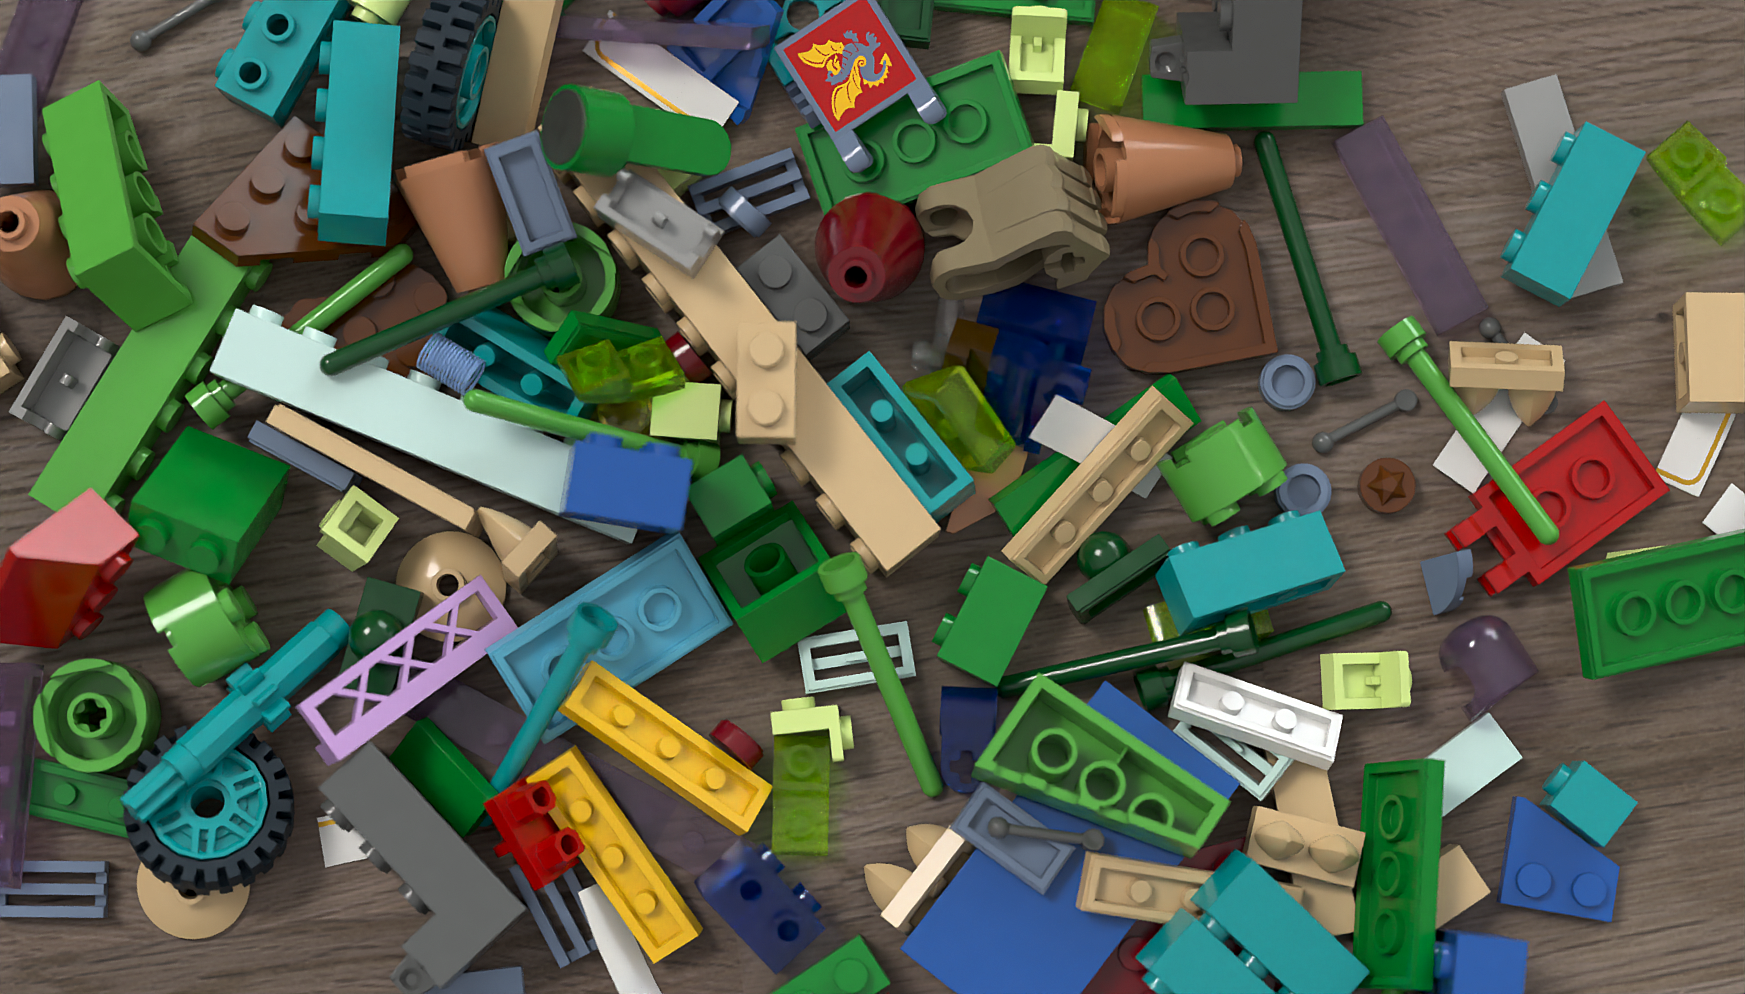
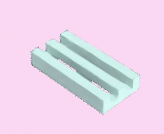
M907 621L879 625L878 629L882 637L898 635L899 645L886 648L891 658L902 657L903 667L895 668L899 679L915 677L916 672ZM855 630L806 637L798 642L806 694L877 683L872 672L815 681V670L868 662L864 651L812 659L810 649L859 641Z
M1180 721L1173 730L1184 741L1240 782L1243 788L1260 801L1267 797L1275 783L1280 780L1286 769L1294 762V759L1271 752L1279 759L1275 765H1272L1246 743L1212 732L1266 775L1261 783H1259L1192 730L1191 724Z

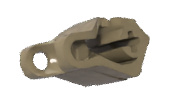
M1031 146L975 175L930 186L919 194L915 206L916 217L926 233L932 237L955 236L964 241L938 252L932 260L930 272L932 287L941 298L946 300H961L1002 291L1020 285L1043 268H1045L1046 274L1054 278L1057 289L1085 281L1110 256V246L1104 237L1107 233V222L1103 214L1099 212L1101 210V199L1092 188V177L1085 167L1079 166L1053 151L1050 146Z

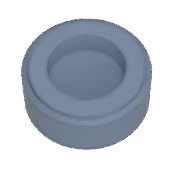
M733 186L719 198V205L754 238L760 237L772 224Z
M1290 354L1277 356L1270 360L1260 372L1258 378L1259 393L1264 402L1275 410H1296L1303 406L1314 392V372L1310 365L1298 356Z
M1305 463L1296 464L1286 469L1284 473L1288 480L1274 489V499L1280 511L1285 513L1298 510L1300 516L1319 510L1323 512L1331 499V484L1326 474L1318 467Z

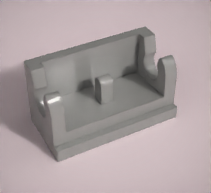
M622 168L616 176L618 180L609 195L602 194L594 206L598 217L694 279L725 233L724 230L629 169L628 171Z
M65 316L10 408L9 413L62 441L121 347L72 318Z

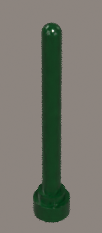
M1268 131L1259 132L1254 138V146L1320 349L1316 353L1318 363L1314 365L1320 388L1347 382L1363 374L1356 352L1350 353L1347 344H1341L1276 139Z
M562 241L543 249L544 256L534 259L535 266L324 355L319 363L320 370L327 376H335L543 286L546 287L547 291L558 287L561 292L581 283L564 242Z
M1377 601L1258 640L1259 653L1235 658L1233 653L1227 655L1219 653L1192 662V664L1224 675L1384 623L1390 619L1392 609L1387 602ZM1156 665L1132 670L1135 687L1146 712L1169 705L1168 700L1173 697L1181 666L1169 670L1167 665L1158 668Z
M1241 610L1225 614V620L1216 622V628L1002 676L998 686L994 687V691L1001 698L1023 695L1038 672L1057 685L1063 686L1221 650L1223 655L1233 653L1235 658L1259 653L1257 631L1250 610Z

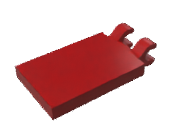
M1603 400L1511 465L1559 530L1557 542L1552 545L1542 544L1493 479L1468 496L1477 511L1452 527L1444 535L1456 551L1466 548L1482 535H1486L1503 559V561L1477 578L1488 596L1491 597L1495 593L1498 594L1523 575H1525L1533 587L1541 584L1670 491V489L1606 401Z

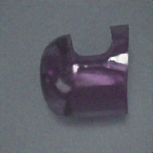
M1481 615L1464 622L1453 629L1440 645L1439 660L1444 672L1446 673L1458 666L1467 673L1475 687L1474 697L1471 702L1461 707L1470 722L1481 716L1520 684L1539 672L1515 632L1507 622L1497 616Z

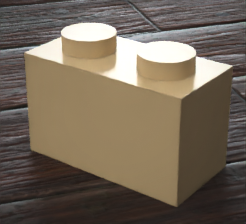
M1686 292L1673 305L1677 413L1743 414L1745 412V293Z
M738 321L737 440L739 444H796V322Z

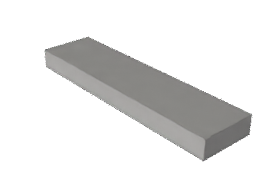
M1557 74L1507 88L1501 92L1532 192L1540 180L1549 183L1557 167V164L1551 162L1550 158L1564 132L1567 131L1571 134L1575 132ZM1607 230L1570 300L1619 286L1623 283Z

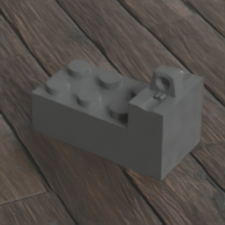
M1212 0L1213 12H1177V35L1150 40L1149 71L1151 78L1179 81L1185 105L1298 103L1303 0Z
M370 740L318 787L328 798L320 805L328 816L342 830L345 829L348 833L354 828L359 831L366 839L359 846V849L381 872L384 871L387 874L392 869L396 871L405 881L398 888V891L420 914L426 915L430 910L435 914L401 945L407 955L392 972L390 979L403 994H425L435 986H438L440 989L448 988L530 912L524 903L453 829L383 751Z

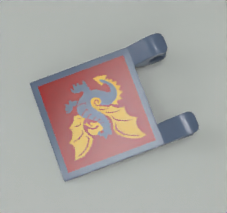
M845 0L774 47L831 137L843 161L853 173L862 172L873 163V157L854 129L907 94L927 124H935L947 115L946 107L923 75L876 0Z

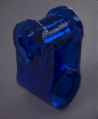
M944 685L941 687L939 736H942L941 774L946 785L955 792L963 794L974 793L979 784L983 782L971 778V783H960L959 774L950 772L949 766L950 763L959 762L961 753L964 752L972 753V761L976 763L996 735L997 688Z

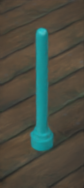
M582 602L577 605L567 623V630L569 631L567 640L569 644L490 781V784L498 793L508 788L519 778L589 654H595L599 649H604L608 646L618 628V622L606 609L588 602ZM489 814L479 825L480 827H487L493 823Z

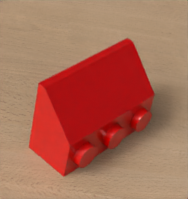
M91 487L8 548L0 566L1 644L58 649L73 636H76L79 640L86 638L102 622L104 616L100 613V610L118 592V588L114 583L132 565L133 559L129 554L140 534Z

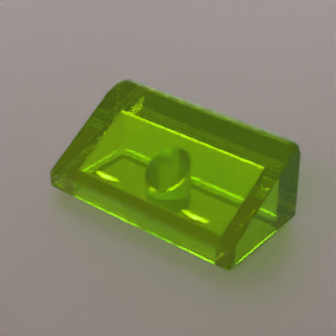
M1103 0L1070 91L1079 92L1080 101L1118 115L1120 114L1157 14L1158 5L1140 0Z
M950 366L907 381L902 386L907 398L965 470L993 474L1015 449V441L963 366Z

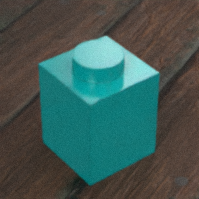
M1572 761L1569 766L1564 763L1559 764L1549 775L1542 786L1547 795L1539 805L1591 846L1605 847L1638 802L1586 761Z

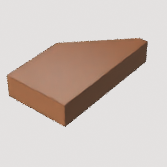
M976 433L965 470L974 480L976 493L951 512L945 532L955 534L996 513L988 499L1022 475L1029 450Z

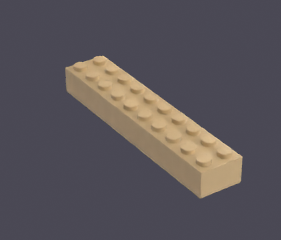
M627 163L626 170H632L683 203L656 168ZM552 168L555 175L564 185L571 179L577 184L578 188L573 193L579 200L577 202L597 227L605 223V221L598 217L594 206L602 194L609 195L618 180L616 179L618 172L611 177L603 178ZM609 225L613 231L607 236L612 242V247L631 271L638 265L643 268L647 275L642 278V281L646 285L645 288L665 314L673 308L682 318L676 323L680 328V333L699 357L707 351L716 361L711 366L714 372L713 375L728 395L735 400L737 398L738 321L777 322L717 245L695 278L692 279ZM797 347L796 444H781L786 450L780 455L783 459L782 463L801 487L810 481L821 494L815 499L817 502L816 506L836 531L843 525L847 527L856 539L850 544V549L852 552L860 554L866 570L872 574L879 568L887 578L937 539L941 528Z

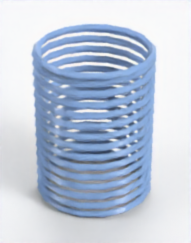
M437 332L425 344L418 357L416 366L464 396L466 392L473 389L480 379L486 362Z

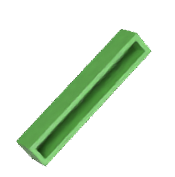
M191 235L178 255L180 263L172 266L170 269L176 281L188 286L193 304L137 332L131 330L28 495L58 512L91 487L120 515L125 505V499L121 497L132 478L139 480L150 467L155 456V452L151 448L161 432H170L179 421L185 407L184 404L180 403L191 384L197 386L209 373L214 362V358L210 356L221 336L224 338L236 308L241 310L240 306L250 290L257 292L268 279L273 264L269 262L270 259L260 260V265L236 267Z

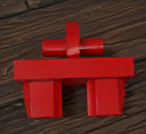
M527 775L484 802L483 805L504 839L492 848L497 858H500L512 852L533 890L536 891L545 887L578 864L579 860L577 857L585 850V845L575 829L565 827L560 830L548 813L556 807L555 802L557 798L548 782L540 780L527 783L526 779L529 777Z

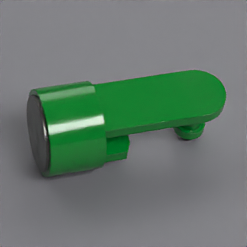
M575 84L563 85L550 98L542 119V151L547 163L556 170L608 178L615 175L622 168H625L628 163L706 177L722 172L728 165L731 157L729 136L725 129L716 121L632 105L624 95L617 92Z

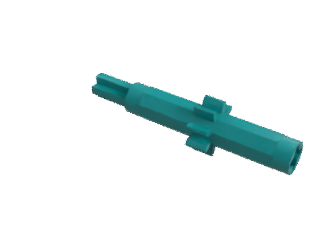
M326 609L259 668L257 667L253 670L245 662L226 679L229 685L226 689L230 694L177 740L176 744L160 758L161 763L120 798V802L128 809V813L135 820L138 819L144 824L184 787L189 788L203 774L206 775L255 729L264 725L270 732H273L292 715L288 710L291 708V704L287 701L339 655V652L348 644L350 627L345 620L335 611Z

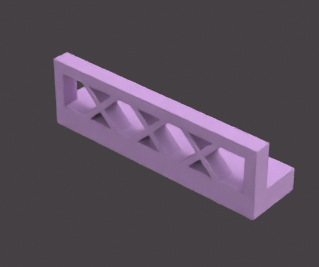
M481 575L471 580L296 706L321 741L315 749L327 766L342 760L486 655L485 649L518 628ZM475 593L493 619L476 631L456 627L459 604ZM448 612L447 625L433 623ZM422 630L445 634L442 656L432 663L411 660L414 636ZM454 636L465 638L453 647ZM403 645L402 658L387 656ZM376 663L400 666L397 688L386 696L365 693L369 668ZM410 668L421 670L408 680ZM358 677L356 691L342 689ZM330 696L355 699L352 721L335 733L332 732L315 708ZM364 701L375 703L362 713Z

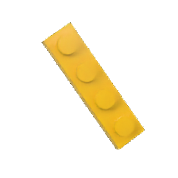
M593 660L583 667L558 708L560 713L738 836L748 832L773 788L768 782Z
M576 745L533 772L526 779L527 783L540 780L548 782L557 797L556 807L548 813L560 830L569 827L577 831L585 845V850L579 855L580 859L653 963L658 962L700 935L703 927Z

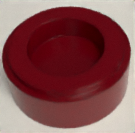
M679 331L675 332L663 343V349L690 382L702 383L713 374Z
M721 719L709 733V737L726 754L750 771L764 756L763 749L748 734L727 719Z

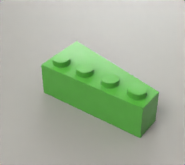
M100 80L43 108L42 113L46 133L42 135V141L47 153L52 158L54 174L50 176V182L55 194L60 199L63 214L59 216L58 223L64 237L68 241L71 257L67 259V268L77 286L81 289L88 288L135 332L192 305L193 301L188 286L176 281L170 267L180 263L174 244L169 240H165L159 225L154 220L163 215L158 196L155 195L149 182L142 175V173L148 171V167L129 110Z
M1039 672L976 762L971 775L972 778L1189 859L1200 849L1231 802Z

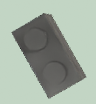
M780 234L736 268L777 322H796L797 347L809 362L850 330V320Z

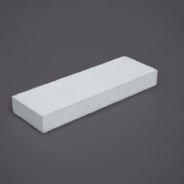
M1184 661L1178 672L1168 717L1327 771L1334 762L1343 715L1186 661Z

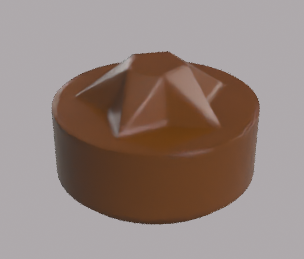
M1380 458L1367 465L1361 472L1357 484L1358 494L1362 503L1368 509L1378 514H1392L1405 508L1412 500L1416 488L1415 478L1410 468L1395 458Z

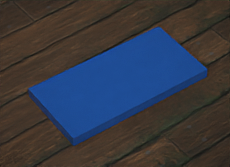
M1106 680L1087 703L1088 706L1226 799H1229L1240 785V782ZM1017 795L1012 803L1048 829L1083 833L1094 828L1098 829L1104 836V845L1101 849L1095 851L1097 853L1179 865L1184 856L1020 795ZM1069 843L1076 849L1043 895L1036 892L976 848L900 947V950L957 994H1081L1137 919L1082 911L1075 907L1086 851L1080 844Z

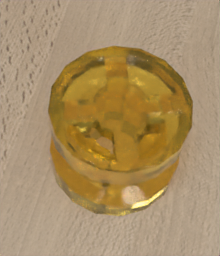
M620 382L613 384L602 393L598 400L597 414L599 421L602 424L646 435L651 427L652 400L642 387L634 383Z

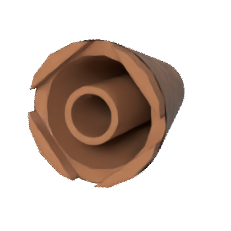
M1097 114L1094 118L1098 123H1089L1087 127L1083 167L1089 171L1092 180H1095L1096 191L1101 199V210L1099 212L1105 217L1107 226L1117 225L1229 189L1233 185L1235 177H1239L1242 171L1240 147L1237 144H1233L1230 137L1224 133L1113 114Z
M499 141L392 171L399 191L456 293L464 291L471 293L505 278L504 268L509 254L507 211L484 152V148L500 143Z
M34 190L0 198V281L6 287L24 297L41 300L53 299L69 294L77 286L67 268V259L71 255L68 241L64 237L58 223L59 216L63 214L60 199L54 191Z

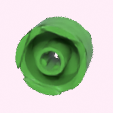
M574 222L572 224L577 237L565 241L564 244L581 283L573 286L570 290L565 289L561 292L559 291V293H556V287L547 291L546 287L543 286L510 301L514 310L528 327L549 339L553 338L571 310L611 318L620 298V273L610 250L595 232ZM517 240L509 252L505 263V278L535 266L534 259L544 256L542 250L524 256Z
M1252 406L1237 412L1239 418L1229 425H1226L1225 421L1222 420L1175 449L1171 454L1176 463H1173L1171 459H1166L1156 464L1191 522L1200 520L1203 526L1208 523L1211 526H1215L1241 509L1236 502L1247 494L1252 496L1256 493L1259 497L1263 496L1288 480L1283 471L1287 466V462Z
M185 568L155 585L154 588L144 594V602L157 633L165 631L168 640L173 646L167 651L186 678L198 688L208 683H213L236 670L245 662L248 663L271 649L262 629L255 621L251 622L250 618L258 614V611L249 593L242 585L233 590L230 584Z
M81 659L60 667L50 677L41 694L38 695L33 709L34 730L42 748L61 764L79 772L109 773L132 766L138 762V758L145 750L150 752L154 748V741L157 740L161 723V709L157 694L139 670L128 665L101 659ZM98 707L105 708L107 718L103 719L100 725L90 724L89 715L96 713Z

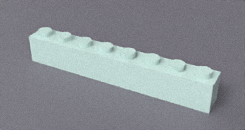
M252 305L249 313L236 308L211 366L210 372L213 375L559 516L569 450L575 441L579 440L565 437L564 442L544 435V431L471 412L463 404V395L458 400L439 392L442 384L441 381L415 370H410L407 378L386 370L389 360L381 356L338 375L327 376L320 370L319 363L324 355L337 350L334 349L337 341L336 338L307 326L302 335L281 327L284 320L283 316L257 305ZM565 518L628 545L632 544L637 529Z

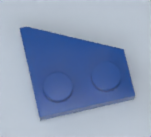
M712 0L666 47L672 55L739 102L729 116L736 125L744 124L750 118L784 10L775 0Z
M1513 796L1496 902L1611 922L1620 866L1525 797Z

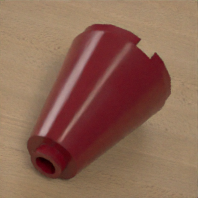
M864 192L844 198L829 209L816 233L815 256L818 267L835 293L850 302H880L901 294L914 282L924 260L925 240L919 221L906 205L878 193Z

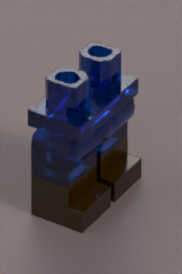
M957 317L945 351L931 428L936 434L952 437L955 428L991 435L998 442L1013 446L1024 445L1023 451L1040 455L1042 444L1029 438V436L1056 395L1075 404H1084L1092 369L1063 361L1066 349L1065 344L1050 341L1049 346H1046L1043 342L1031 337Z

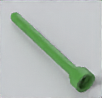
M406 244L394 246L288 330L302 335L307 326L322 332L408 265L413 259L411 247ZM214 379L208 385L202 381L185 394V397L201 419L214 430L231 417L229 410L236 406L234 399L247 389L224 379L221 382Z
M1409 316L1394 325L1377 341L1389 359H1397L1401 365H1409L1536 538L1544 545H1552L1557 542L1559 538L1557 526L1454 388L1449 387L1448 380L1425 351L1429 346L1423 339L1427 333L1415 317Z
M477 389L469 390L463 397L465 408L471 412L582 442L588 436V433H599L623 438V449L639 451V448L646 445V442L680 447L679 458L693 460L689 482L692 483L718 469L720 447L717 443L683 440L680 444Z
M847 552L837 555L824 562L817 571L828 594H833L837 601H843L923 793L928 797H937L943 791V781L863 593L867 589L865 580L868 577L864 563L858 552Z

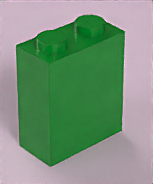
M187 426L131 501L128 524L140 534L134 548L230 584L282 508L290 465Z

